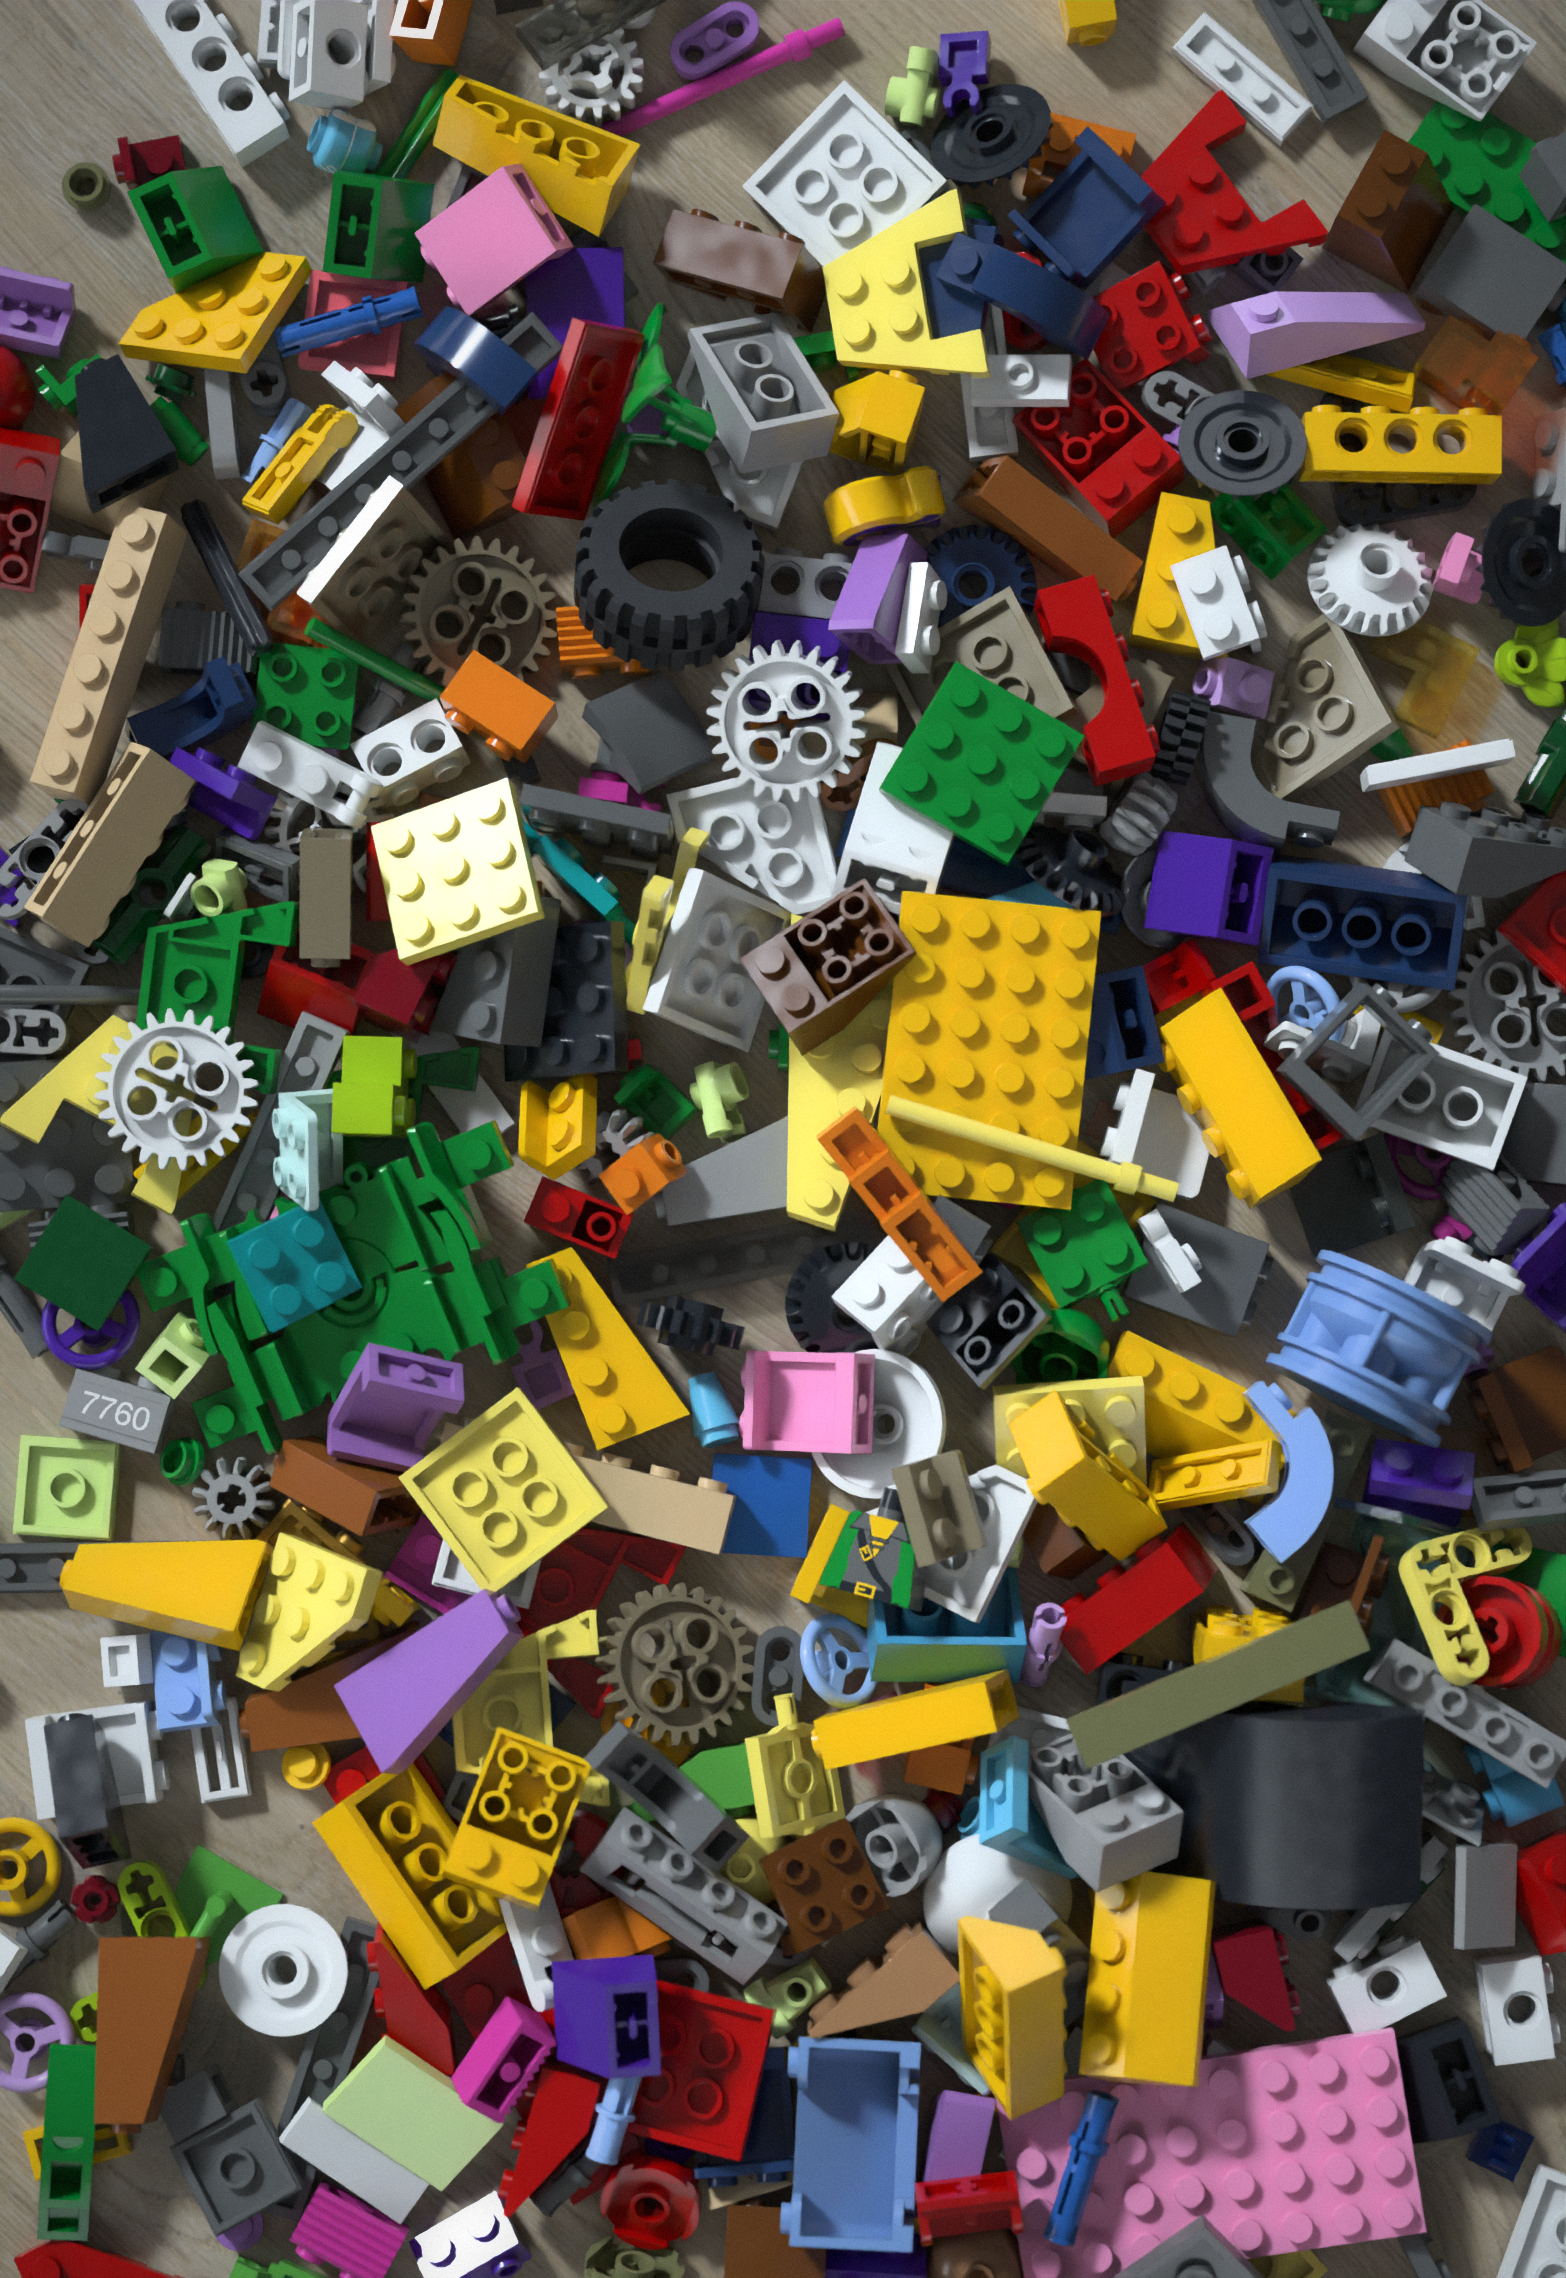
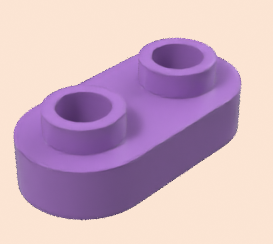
M739 1L727 2L678 32L670 46L671 63L675 71L683 78L699 80L711 75L751 50L759 38V19L756 12L746 3ZM738 25L744 29V33L740 37L734 38L727 34V29L730 26ZM697 50L704 57L701 61L692 63L686 59V55L690 51Z

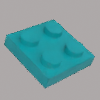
M320 1199L318 1210L306 1211L299 1205L226 1242L269 1332L274 1333L362 1288Z

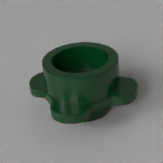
M158 363L153 376L146 374L145 380L156 384L154 393L181 403L184 395L189 397H196L197 395L196 391L191 390L195 376L187 372Z

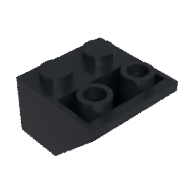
M992 1251L979 1264L982 1273L950 1296L925 1322L978 1387L983 1390L989 1386L1052 1318L1049 1299L1024 1270Z
M1457 2016L1395 2038L1412 2144L1453 2139L1502 2122L1469 2027L1462 2019Z

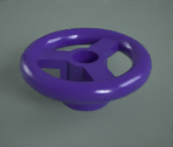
M127 1289L120 1300L125 1312V1325L115 1322L110 1316L100 1332L95 1329H84L85 1323L75 1318L74 1325L61 1335H58L56 1318L60 1307L47 1300L41 1321L42 1334L47 1347L60 1361L78 1369L94 1370L116 1363L129 1352L139 1333L140 1310L134 1295ZM112 1338L119 1340L109 1350L100 1354L83 1355L70 1350L79 1341L87 1347L99 1348L108 1344Z

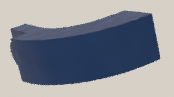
M958 232L935 275L941 283L994 305L1020 319L1036 330L1048 343L1086 359H1089L1110 317L1109 313L1093 298L1049 270L996 244L989 246Z
M448 306L438 314L412 345L427 358L426 367L437 377L446 372L454 375L474 390L502 416L531 385L537 374V370L495 334L463 312Z
M224 656L205 663L202 678L184 693L158 706L127 717L124 731L129 742L148 747L167 761H170L176 747L190 753H195L198 747L204 748L241 726L257 711L259 706L239 662L228 666Z

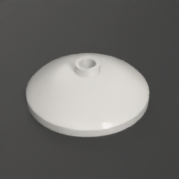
M868 1349L855 1353L875 1354L872 1454L811 1453L822 1473L838 1488L858 1497L876 1499L882 1498L884 1487L897 1490L892 1469L919 1459L941 1454L946 1434V1414L938 1387L921 1365L898 1352ZM888 1416H892L895 1421V1427L891 1433L885 1428V1421Z
M979 1834L972 1835L948 1848L940 1856L934 1871L925 1880L922 1895L925 1921L935 1940L947 1952L959 1958L958 1919L964 1916H971L990 1921L988 1911L1025 1878L1029 1880L1067 1922L1072 1907L1070 1879L979 1844Z

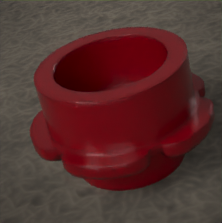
M928 1788L927 1796L921 1802L925 1803L935 1815L942 1833L945 1834L954 1825L958 1827L957 1823L962 1821L959 1814L963 1809L958 1798L953 1793Z
M88 1876L85 1878L84 1883L77 1884L71 1894V1903L75 1905V1914L82 1922L92 1924L94 1921H98V1923L103 1924L110 1921L117 1913L116 1906L120 1902L118 1887L104 1876ZM94 1895L100 1898V1903L97 1905L91 1902V1898Z

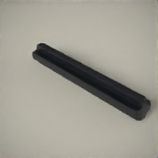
M195 499L191 503L183 504L180 509L182 513L181 519L249 654L253 657L269 654L274 649L273 636L247 585L238 576L240 571L205 502Z

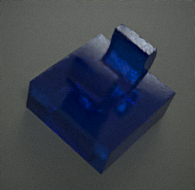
M1501 2119L1502 2122L1477 2130L1465 2157L1469 2161L1514 2182L1535 2136Z

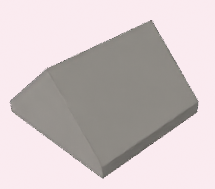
M1456 1837L1454 1949L1515 1946L1516 1844L1481 1840V1844L1478 1847L1462 1837Z

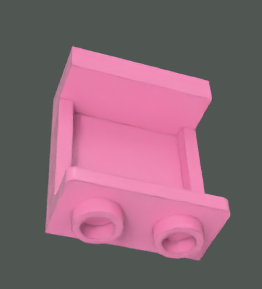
M521 163L502 166L414 233L421 243L420 251L423 258L433 269L439 271L447 283V293L450 300L459 310L465 311L468 316L485 313L492 307L494 300L545 262L560 258L574 247Z
M748 1350L746 1352V1361L741 1369V1383L745 1389L744 1411L739 1420V1431L743 1438V1448L745 1450L872 1454L875 1354Z

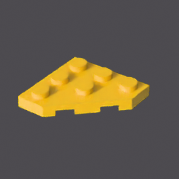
M264 252L142 309L119 342V345L126 358L247 373L310 276V264L305 256Z

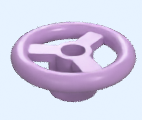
M20 1992L0 1999V2031L9 2039L10 2048L15 2054L11 2074L5 2072L0 2067V2087L18 2093H32L46 2089L48 2070L38 2076L27 2078L30 2061L44 2054L51 2042L61 2040V2044L75 2045V2032L68 2014L51 1998L33 1992ZM31 2007L46 2013L55 2024L47 2026L45 2022L38 2018H26L16 2023L6 2013L17 2008ZM22 2033H28L33 2036L35 2040L33 2049H26L21 2045L20 2036Z

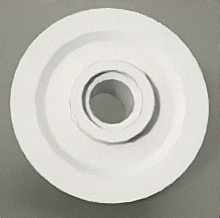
M1378 523L1369 527H1362L1361 524L1343 528L1339 525L1332 534L1324 535L1317 547L1314 548L1308 563V586L1319 609L1340 627L1360 635L1380 637L1407 630L1425 613L1434 585L1431 584L1432 568H1428L1425 564V552H1417L1413 547L1412 538L1408 540L1402 539L1397 535L1396 528L1386 531L1380 529Z
M290 1903L269 1905L243 1918L226 1939L219 1960V1980L222 1993L234 2014L252 2029L272 2036L285 2037L302 2034L323 2023L335 2011L344 1996L346 1982L350 1974L347 1966L348 1953L343 1947L340 1934L332 1928L327 1918L321 1917L310 1908ZM280 1956H288L295 1962L297 1975L294 1981H286L277 1973L276 1963Z

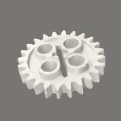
M776 640L772 645L771 655L768 656L761 645H757L753 649L754 662L752 663L741 654L735 660L740 674L727 668L721 676L729 687L715 686L711 692L714 697L722 701V704L711 705L707 709L708 715L719 719L718 723L711 725L707 729V734L721 736L722 739L712 749L713 754H728L730 758L724 764L722 770L726 772L737 767L741 771L736 783L738 786L743 785L750 778L756 781L754 795L757 797L768 786L772 788L773 801L775 802L779 801L785 789H789L794 802H799L804 787H807L810 794L816 798L821 793L820 780H823L831 788L838 784V777L834 769L845 774H849L853 766L845 755L859 757L863 749L852 741V739L865 737L868 732L867 728L855 724V720L865 717L868 713L867 708L853 706V701L863 693L862 688L847 690L845 684L853 673L850 670L837 675L833 671L839 659L837 656L832 657L825 664L820 662V646H816L806 656L803 655L801 641L797 640L793 644L790 653H785L781 641ZM801 683L814 685L820 693L819 704L806 705L802 703L796 693L797 685ZM759 688L766 691L771 699V708L766 711H759L753 708L748 700L749 690ZM784 711H787L789 719H801L818 713H828L830 715L829 721L805 720L797 722L791 732L787 731V726L783 723L767 725L748 730L744 726V723L747 721L774 722ZM808 732L821 734L827 743V751L821 754H814L808 751L803 743V735ZM760 737L773 740L778 748L777 758L765 759L756 752L755 740Z
M167 1009L165 1023L161 1024L158 1023L151 1013H147L146 1021L148 1028L142 1031L134 1023H128L132 1038L126 1041L121 1037L114 1036L112 1039L120 1049L118 1055L103 1053L101 1056L107 1063L112 1065L110 1072H98L95 1075L99 1080L108 1083L107 1090L94 1094L95 1099L106 1101L110 1104L109 1108L99 1114V1118L101 1120L115 1119L117 1123L108 1132L109 1137L115 1138L125 1134L127 1139L123 1144L122 1151L128 1153L137 1146H140L142 1149L139 1162L146 1164L153 1154H157L159 1169L166 1170L171 1157L177 1159L179 1168L182 1171L187 1170L190 1156H195L200 1165L205 1167L207 1166L206 1151L212 1149L223 1158L226 1155L221 1142L225 1138L237 1144L241 1141L233 1130L235 1125L250 1127L252 1124L241 1113L243 1108H253L258 1105L257 1101L245 1096V1091L259 1086L257 1080L244 1078L243 1075L244 1072L250 1070L255 1064L253 1060L238 1061L237 1056L245 1048L244 1043L241 1041L228 1046L226 1042L232 1030L227 1026L214 1034L212 1032L214 1018L210 1015L198 1026L195 1025V1013L190 1009L185 1014L183 1022H177L176 1015L172 1009ZM166 1043L174 1045L178 1050L177 1063L169 1070L156 1069L152 1064L151 1058L155 1048ZM206 1065H217L224 1073L222 1085L215 1091L208 1092L200 1089L197 1084L198 1072ZM140 1068L145 1069L171 1083H176L180 1077L185 1078L184 1086L189 1091L216 1102L218 1109L216 1111L207 1110L183 1097H177L174 1103L168 1102L170 1094L165 1089L137 1077L136 1071ZM139 1089H151L157 1098L154 1110L147 1115L140 1116L134 1114L130 1106L132 1095ZM185 1110H196L202 1116L203 1123L200 1131L194 1136H181L176 1130L175 1125L178 1115Z

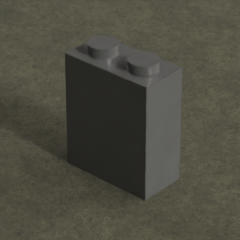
M1474 204L1413 296L1421 302L1426 300L1443 311L1442 316L1510 360L1519 347L1527 352L1544 328L1537 323V320L1546 308L1555 312L1566 296V284L1563 283L1566 279V263L1477 204Z
M1159 1202L1155 1204L1152 1211L1158 1210L1174 1239L1176 1238L1180 1247L1188 1243L1198 1257L1203 1268L1196 1273L1201 1282L1185 1292L1179 1293L1154 1252L1155 1249L1151 1242L1143 1234L1140 1245L1150 1266L1127 1278L1121 1296L1230 1338L1236 1337L1239 1329L1247 1331L1257 1306L1256 1303L1250 1302L1255 1284H1265L1274 1258L1266 1255L1270 1244Z

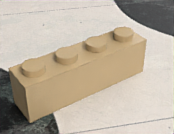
M130 742L24 908L68 938L89 947L92 941L99 938L106 930L110 921L109 915L119 899L126 896L136 882V873L146 857L152 855L160 846L163 839L162 832L172 816L178 814L187 804L190 796L189 790L196 780L152 749Z

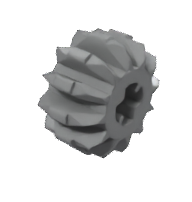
M1148 772L1134 775L1108 807L1106 817L1100 825L1099 835L1107 840L1108 845L1118 852L1122 851L1130 857L1143 854L1170 821V816L1176 809L1178 794L1169 788V784L1158 776L1155 778Z
M618 1109L612 1114L606 1110L597 1113L596 1154L576 1167L577 1169L584 1170L588 1168L591 1174L588 1185L600 1183L601 1179L598 1176L639 1142L657 1134L653 1132L644 1134L641 1130L644 1117L637 1116L630 1120L627 1109ZM604 1185L605 1193H608L609 1190Z
M238 1457L236 1459L233 1473L225 1458L218 1459L216 1464L220 1477L212 1471L204 1469L200 1476L210 1485L209 1489L196 1487L192 1490L193 1496L207 1499V1505L198 1506L193 1510L194 1515L212 1514V1517L204 1527L208 1533L215 1531L223 1522V1540H232L236 1524L243 1539L251 1538L253 1530L249 1520L261 1528H266L269 1521L259 1512L260 1508L265 1510H275L277 1508L276 1501L262 1499V1493L272 1491L275 1488L269 1485L270 1481L260 1485L256 1482L265 1471L262 1465H256L246 1475L247 1458ZM235 1485L242 1488L238 1494L246 1495V1503L242 1506H236L234 1512L228 1509L231 1503H224L223 1495L225 1492L233 1491Z

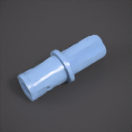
M294 398L287 400L268 434H261L259 437L263 442L246 471L242 473L240 477L251 486L253 485L260 471L269 466L298 427H302L313 413L309 406Z
M642 2077L609 2080L603 2103H598L595 2108L599 2116L589 2149L586 2151V2156L590 2159L609 2165L617 2164L628 2122H633L635 2119V2114L631 2111Z

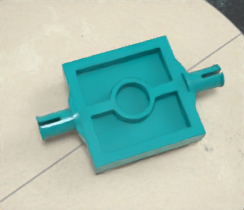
M522 818L531 858L536 856L549 871L604 922H624V941L629 947H632L636 925L623 913L624 910L619 905L618 900L621 897L618 893L619 890L598 870L590 876L582 868L586 863L582 859L583 856L563 837H560L556 843L546 834L541 837Z

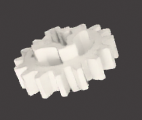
M586 19L581 20L580 31L575 33L567 25L563 26V40L559 41L550 37L548 39V51L550 54L540 55V68L544 71L539 73V82L541 88H548L545 91L546 103L551 105L559 102V113L568 116L570 112L576 114V119L585 122L586 116L593 117L597 127L602 126L603 115L608 113L615 121L620 120V106L623 105L633 109L635 106V96L632 92H642L643 78L639 76L644 73L643 59L635 58L638 55L636 42L632 41L623 44L625 40L624 30L620 27L611 35L607 33V25L604 20L600 21L596 30L589 28ZM569 57L571 64L563 69V75L559 77L560 68L564 60ZM623 70L624 74L622 81L619 84V86L616 89H614L612 86V81L619 78V72Z

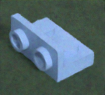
M161 1631L150 1632L158 1730L161 1733L221 1725L219 1710L227 1709V1695L223 1679L217 1680L215 1661H222V1647Z

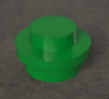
M190 1437L171 1440L166 1444L160 1456L161 1473L172 1484L181 1487L194 1483L205 1466L202 1444Z

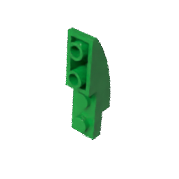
M50 2044L38 2207L37 2239L88 2241L96 2124H94L96 2045Z

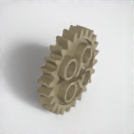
M475 536L471 540L469 550H466L460 539H455L451 546V556L444 548L439 546L433 551L437 565L424 558L419 563V567L425 577L411 575L407 579L410 586L417 590L416 593L403 594L400 598V601L412 607V611L399 616V621L412 624L413 628L412 631L402 637V641H417L419 646L411 654V660L426 657L429 662L422 674L427 676L435 670H439L442 672L439 685L445 687L454 678L473 650L478 652L480 639L490 638L497 643L500 649L499 659L494 663L524 682L520 669L522 668L530 674L538 672L539 667L532 657H548L551 652L541 641L552 640L557 637V633L554 630L545 627L546 622L557 618L556 611L545 609V603L556 596L555 592H541L539 586L548 576L545 573L532 577L529 571L533 567L535 560L530 558L522 564L518 563L516 558L519 547L516 545L505 555L500 553L501 544L498 538L490 543L487 550L483 549L480 536ZM467 571L477 577L480 585L477 595L470 596L460 590L457 581L460 572ZM493 579H499L501 585L483 614V618L489 623L485 622L474 631L465 654L459 655L457 648L462 638L467 634L475 617L469 611H473L483 604ZM510 595L519 600L522 606V614L519 619L512 620L503 614L500 606L503 596ZM438 614L450 615L455 620L457 633L454 638L442 637L437 632L435 620Z
M685 1583L673 1585L671 1592H669L665 1584L653 1587V1597L647 1590L635 1594L637 1606L630 1601L619 1606L625 1619L619 1617L608 1619L607 1624L615 1632V1635L599 1638V1642L609 1648L610 1651L609 1655L598 1657L595 1660L596 1663L607 1666L609 1671L608 1674L598 1678L597 1683L611 1684L613 1689L603 1701L604 1703L619 1701L621 1707L614 1718L618 1721L632 1717L633 1721L630 1730L633 1731L635 1729L638 1733H641L647 1727V1740L651 1743L659 1742L663 1734L666 1746L668 1747L679 1745L681 1736L686 1745L697 1744L699 1733L705 1739L717 1736L715 1724L720 1727H727L732 1724L726 1710L737 1712L745 1708L736 1697L737 1693L752 1692V1687L741 1680L742 1674L754 1672V1666L743 1663L742 1656L754 1650L753 1646L740 1645L738 1641L745 1634L747 1628L746 1626L732 1628L730 1623L736 1615L734 1609L723 1613L718 1612L722 1600L720 1596L711 1597L704 1602L705 1594L703 1587L692 1589L688 1596ZM666 1621L671 1624L670 1631L664 1626ZM690 1623L694 1624L701 1634V1641L697 1648L693 1647L686 1637V1630ZM644 1632L648 1633L655 1642V1651L651 1658L646 1656L640 1647V1639ZM680 1659L682 1669L671 1670L670 1661ZM700 1672L705 1673L711 1682V1690L707 1697L703 1696L697 1688L696 1680ZM655 1681L660 1683L665 1691V1701L661 1707L657 1706L650 1696V1689ZM682 1698L687 1702L685 1709L681 1706Z

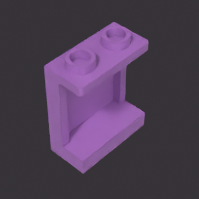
M368 1343L327 1416L328 1455L401 1472L409 1470L424 1458V1446L443 1413L458 1414L464 1404L463 1364Z

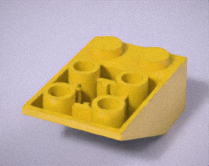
M1204 1605L1203 1612H1190L1194 1665L1288 1626L1293 1622L1290 1617L1282 1616L1283 1610L1277 1608L1256 1607L1253 1608L1252 1615L1233 1614V1608L1230 1606ZM1305 1678L1252 1700L1303 1702Z
M498 1726L445 1863L442 1877L537 1912L589 1775L591 1765L583 1758Z

